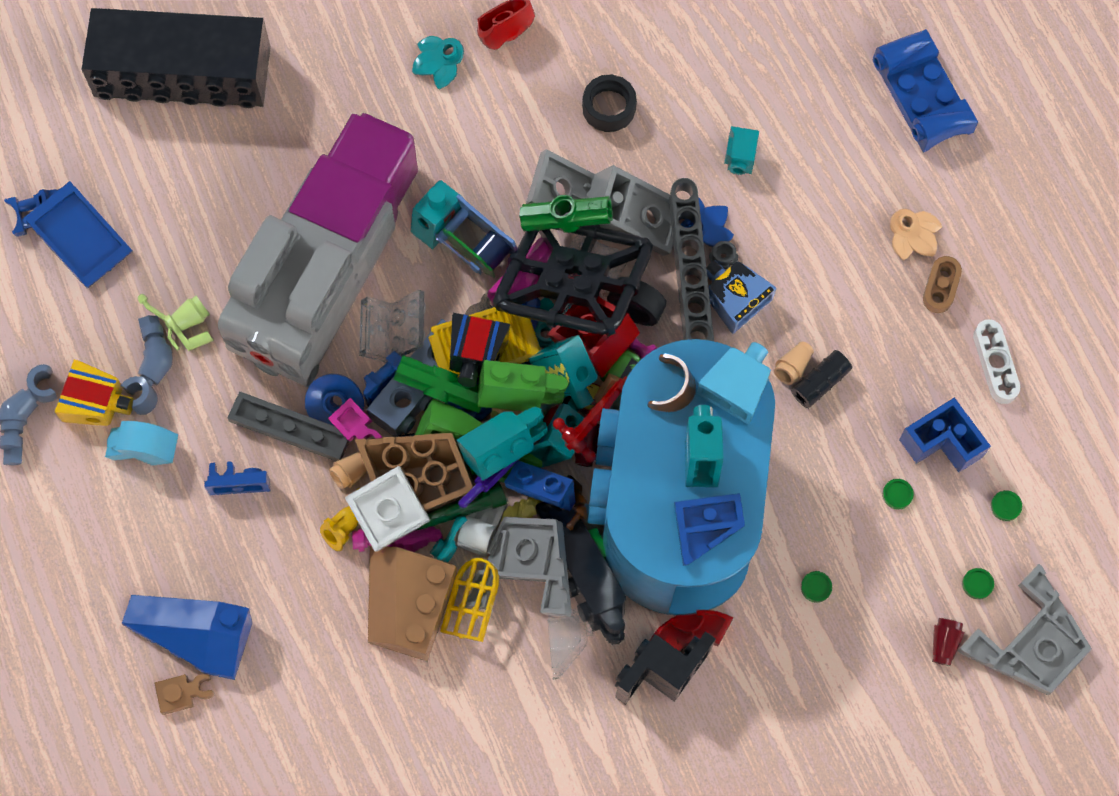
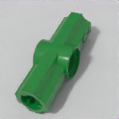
M560 195L554 198L552 202L522 204L519 217L523 231L559 228L565 233H571L579 229L580 226L610 224L613 221V210L609 196L573 199L568 195Z
M402 355L393 380L419 389L427 396L445 403L452 402L473 412L479 413L482 408L478 407L477 384L474 387H464L458 382V374L435 365L433 367L426 365L421 361Z

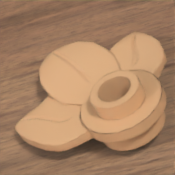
M900 209L892 215L890 219V228L894 233L892 247L902 260L907 259L913 251L929 257H933L936 254L937 241L933 233L940 230L942 224L934 215L925 211L914 213L909 209ZM903 218L907 220L909 227L904 226Z

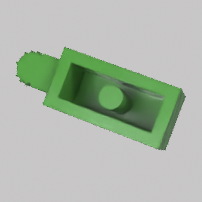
M484 360L478 380V407L525 411L535 406L540 408L542 403L559 405L565 397L564 392H566L569 383L564 376L545 373L544 366Z

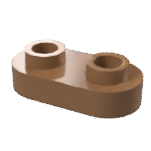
M939 257L930 270L923 294V303L933 313L946 312L954 301L962 268L960 263L953 257ZM946 271L949 277L942 276L940 272ZM933 297H939L942 302L936 303Z

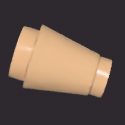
M804 341L799 342L798 345L776 361L775 376L787 385L800 381L814 353L812 346Z
M360 452L334 462L333 467L329 469L333 481L341 489L351 488L367 472Z

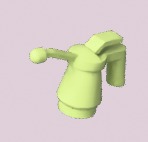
M144 294L138 296L140 304H143L147 310L165 321V325L168 328L167 338L177 351L180 348L172 339V331L176 333L188 351L214 341L208 331L189 339L182 333V331L204 322L205 318L210 315L197 296L187 299L171 316H166L147 302L148 298Z

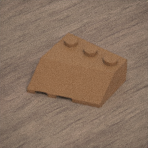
M453 433L355 439L371 482L400 466L426 513L462 499L476 485L470 467L464 461Z
M370 546L368 643L428 662L457 575L456 565L399 547L386 546L375 552L372 546Z

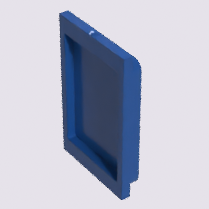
M71 181L58 189L57 192L24 217L36 234L87 289L133 252Z

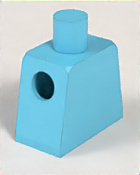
M756 342L751 343L746 353L733 347L730 348L701 379L696 394L749 425L771 372L769 367L762 364L768 354V350Z

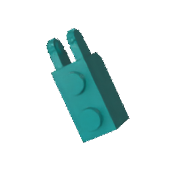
M535 406L517 416L512 411H504L457 439L466 464L483 481L535 449L533 443L541 439L548 432L546 422L542 420L544 418L542 409Z

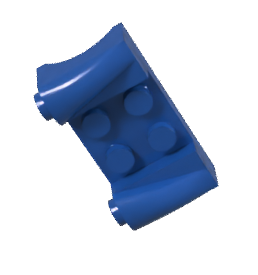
M927 29L877 47L872 59L875 68L882 76L923 153L953 136L974 133L978 124V120L966 99L961 100L940 64L937 58L939 50Z

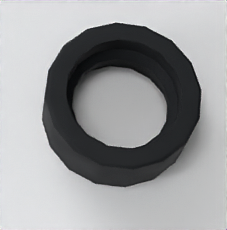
M613 74L601 75L591 80L585 87L582 98L583 115L588 124L595 129L604 132L619 131L627 127L634 118L637 104L636 91L631 83L623 77ZM612 91L619 93L625 98L626 107L623 112L617 115L607 116L600 114L593 108V99L601 92Z
M619 277L617 279L624 281L629 277ZM640 281V290L636 296H633L627 313L634 323L654 326L658 323L667 301L654 287ZM609 292L607 302L616 306L621 294Z

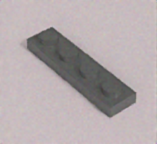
M240 391L227 417L231 423L333 461L343 458L349 444L346 437L335 426Z

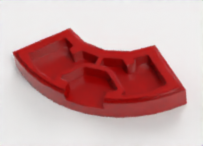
M696 610V614L676 615L662 624L649 641L656 634L682 652L694 636L700 639L706 631L716 638L714 645L719 646L734 617L713 610Z

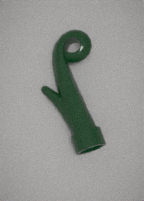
M497 481L486 493L482 491L465 509L458 505V502L461 500L459 499L428 512L427 515L431 521L414 531L454 520L459 516H466L488 508L496 509L506 505L507 501L501 484Z

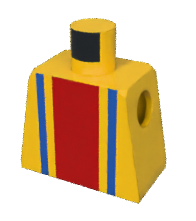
M74 359L55 413L62 422L108 426L111 424L115 412L125 415L131 414L134 398L121 395L123 388L115 376Z

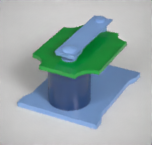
M458 194L456 198L461 209L437 235L435 234L436 240L454 252L475 273L481 275L483 271L495 279L494 270L509 253L516 252V243ZM466 218L487 233L473 250L453 234ZM448 240L460 253H462L471 262H468L463 256H461L445 241Z

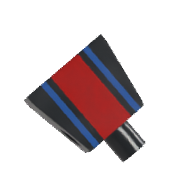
M453 312L449 369L460 373L458 378L460 385L464 387L476 386L484 360L500 361L508 344L510 324Z

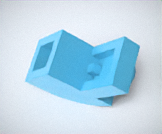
M121 421L120 427L111 428L107 439L105 457L114 461L135 458L152 466L173 463L178 434L145 422Z

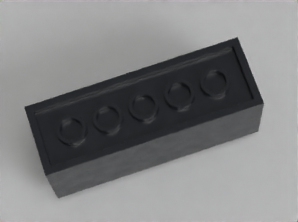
M91 8L81 69L93 96L102 100L121 98L132 102L154 100L158 103L173 101L183 102L188 105L208 103L218 107L226 105H239L243 108L263 107L271 46L264 19L259 17Z

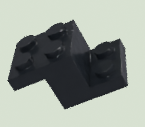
M706 631L700 639L694 636L686 647L685 654L678 651L656 634L651 641L644 639L635 652L636 656L633 659L635 663L632 667L626 664L616 678L615 687H617L615 698L626 705L643 680H645L675 702L710 654L716 638Z

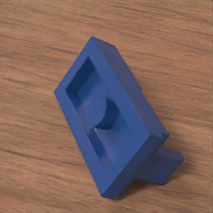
M231 461L227 462V470L224 475H219L214 462L209 464V476H207V481H204V487L209 496L270 492V478L266 471H262L259 468H247L242 473H235V467Z

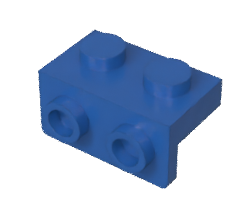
M517 461L505 480L506 488L569 511L575 504L573 479Z

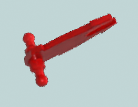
M627 376L623 380L620 378L607 391L577 427H568L562 418H556L553 421V427L562 433V439L566 442L565 447L568 450L573 449L576 453H581L589 463L594 462L597 455L588 448V442L584 438L600 421L602 408L609 409L620 395Z

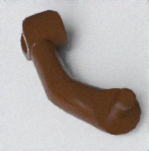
M568 475L567 478L573 479L575 506L572 510L576 514L567 523L566 528L573 530L581 517L587 520L589 504L581 494L582 485L573 476Z

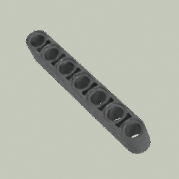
M681 178L672 185L669 195V208L683 340L692 339L691 333L699 331L705 335L706 340L714 341L698 189L692 180ZM678 191H685L690 195V198L686 200L680 199L676 193ZM689 219L693 226L685 228L680 225L679 220ZM692 247L697 254L687 256L682 252V248ZM695 275L700 282L695 285L689 284L685 280V276ZM697 303L702 307L703 311L701 313H693L688 309L687 305Z

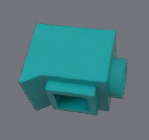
M731 126L724 164H728L727 170L737 175L752 174L759 137L758 130Z

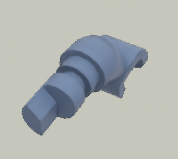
M152 315L138 319L142 338L145 341L144 359L138 371L140 377H130L120 385L131 395H134L137 391H142L141 396L133 400L132 409L139 415H146L156 407L158 397L152 386L153 384H159L172 367L173 362L171 346L166 343L159 318Z
M37 365L32 368L26 379L28 389L26 391L21 389L5 400L0 407V432L4 433L3 436H0V449L4 450L3 465L22 464L23 437L19 436V434L23 433V426L27 425V418L38 406L36 402L47 403L57 399L53 389L40 390L37 388V384L41 380L49 379L53 373L52 368L48 365Z

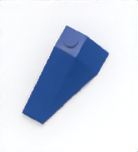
M131 595L122 625L148 641L157 643L169 650L175 657L182 658L191 663L202 673L235 680L252 627V618L249 608L219 601Z

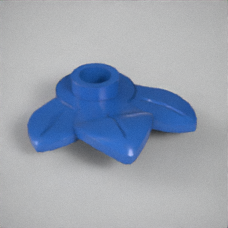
M699 198L703 243L712 247L720 241L730 242L734 234L724 227L728 216V207L710 206L705 208ZM684 218L681 226L690 228L693 226L691 220Z

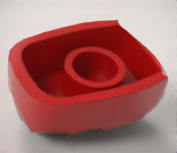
M507 0L477 18V32L480 41L487 48L497 50L506 41L510 42L518 38L532 25L534 17H536L530 0Z

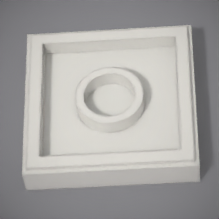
M400 466L345 497L375 552L431 521Z

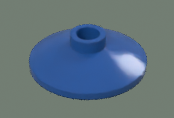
M326 374L314 380L307 389L305 409L309 417L334 426L328 418L351 398L364 412V398L357 384L350 378L340 374ZM333 396L340 397L342 400V404H335L333 401Z

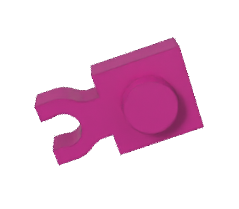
M351 398L328 418L349 442L356 437L357 439H367L369 437H375V439L382 438L376 430L367 428L373 421Z

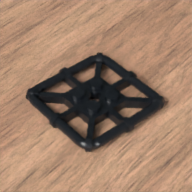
M600 225L580 226L579 229L571 232L586 236L581 249L577 250L560 246L550 229L526 231L516 252L510 255L508 259L509 266L496 290L493 300L496 310L545 322L547 326L553 328L558 325L592 334H605L607 337L615 334V330L618 329L625 317L633 296H636L640 290V280L653 249L651 241L648 238H642L637 235L601 228ZM538 232L552 252L547 263L526 259ZM597 239L631 246L608 256L591 253ZM637 259L629 278L623 281L607 277L610 269ZM519 271L540 275L537 284L508 295ZM570 274H579V275H581V276H575L574 279H570V278H569V275H570ZM601 290L621 294L611 318L606 316L596 301ZM538 297L556 300L553 309L551 308L549 311L522 304ZM567 303L588 307L597 322L563 314Z

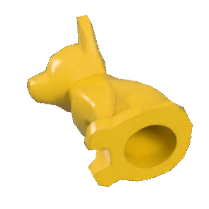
M350 506L340 510L333 518H326L320 527V533L332 549L342 551L343 546L350 539L349 534L358 526L359 522Z

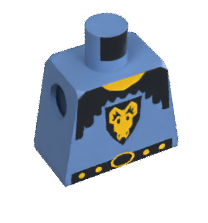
M716 260L706 267L707 277L712 281L708 286L710 304L732 334L738 331L774 298L776 287L741 262L734 263L727 270Z

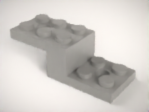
M547 149L540 153L526 204L552 202L554 198L560 196L556 189L557 182L563 185L565 195L573 199L609 196L612 203L613 221L610 224H601V228L648 238L653 244V251L663 256L671 254L673 236L669 208L670 194L614 165L594 174ZM647 210L652 212L655 218L654 224L650 223L647 219Z

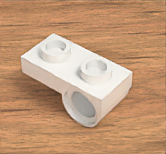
M506 498L507 504L496 509L488 508L466 516L468 520L460 529L457 547L486 557L488 554L486 552L498 530L509 499Z

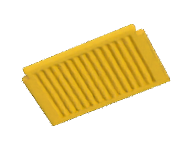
M495 307L469 315L510 324L508 344L499 362L522 364L528 362V358L541 351L530 319L497 311ZM452 321L431 327V332L434 335L428 338L437 366L459 375V372L449 369Z

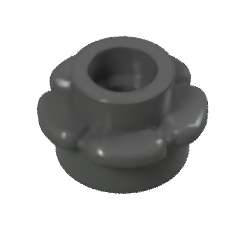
M720 241L715 246H712L709 259L711 262L716 260L724 269H728L730 265L737 262L738 254L732 243ZM721 254H726V257L722 258Z

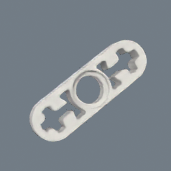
M983 320L978 324L973 334L976 349L992 398L1000 404H1009L1015 400L1020 392L1017 373L1001 325L994 320ZM985 329L989 333H994L991 339L992 348L986 350L990 346L988 336H982ZM992 355L1002 357L1005 363L1004 367H992L989 363V357ZM1005 373L1007 374L1003 378L1004 385L1007 388L1011 387L1008 395H1006L1005 391H999L1002 385L1001 376Z

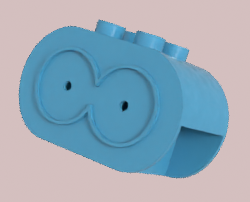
M700 339L681 340L653 350L642 358L628 375L622 389L620 410L602 408L596 465L610 466L612 470L594 468L588 523L604 525L603 546L606 555L605 561L624 594L640 606L667 615L696 614V611L711 610L729 600L744 582L750 560L759 546L762 535L775 414V396L768 379L753 418L748 425L696 394L701 379L732 348L715 341ZM660 354H669L680 358L695 379V396L690 404L681 410L663 412L647 406L649 401H666L673 398L680 392L685 382L684 370L678 366L661 362L659 360ZM698 405L711 406L713 408V416L722 418L723 464L718 487H685V438L688 417L693 415L694 407ZM740 493L745 526L689 565L683 566L674 502Z

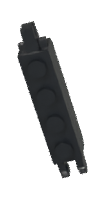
M545 502L537 504L536 512L538 519H556L563 523L570 598L574 597L577 601L580 618L584 623L588 621L593 632L601 630L608 643L612 645L621 643L625 637L623 617L625 614L626 596L580 518L573 530H569L566 528V525L576 514L572 509L570 511L562 510L560 507Z

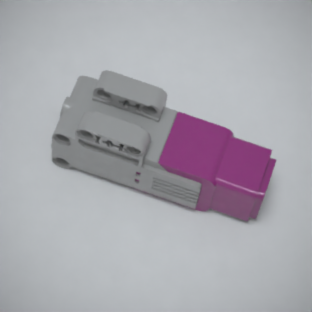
M362 113L361 116L351 114L329 154H322L314 167L310 169L282 219L280 220L272 215L266 217L232 274L228 285L231 297L218 320V329L227 350L254 362L256 367L269 375L278 376L280 374L305 387L311 385L318 373L320 361L396 226L398 206L418 173L415 142L412 134L366 113Z

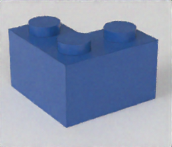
M955 397L906 427L899 438V441L916 464L942 449L958 472L963 471L983 458L991 447Z

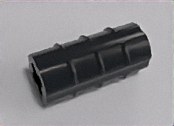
M834 350L819 365L813 368L809 374L802 377V380L792 388L791 392L802 406L809 409L853 368L852 364L840 351Z

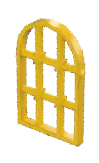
M473 558L465 562L459 569L440 629L441 633L457 636L460 639L466 638L483 642L499 586L498 570L492 562L483 558ZM477 563H486L482 581H480V584L473 583ZM471 566L469 577L466 581L461 580L464 572ZM491 568L493 584L492 586H487L486 582ZM459 585H463L466 587L462 602L459 604V607L454 606ZM472 588L479 589L475 607L472 609L465 608L469 591ZM486 590L491 591L485 612L479 611L483 593ZM452 610L458 612L453 632L447 631ZM465 613L472 615L467 635L458 633L462 616ZM478 616L483 617L478 637L472 636L476 619H478Z

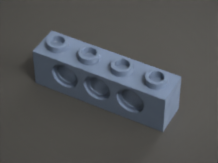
M441 319L437 325L445 323L446 321ZM430 332L410 357L433 367V365L437 366V363L433 360L434 353L428 338L434 334ZM392 378L367 408L369 418L392 436H398L411 431L416 423V416L421 410L426 411L432 399L435 398L423 394V391ZM401 399L411 401L410 405L405 408L396 406V403Z

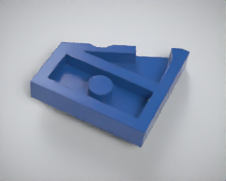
M740 493L674 502L683 566L689 565L745 526Z

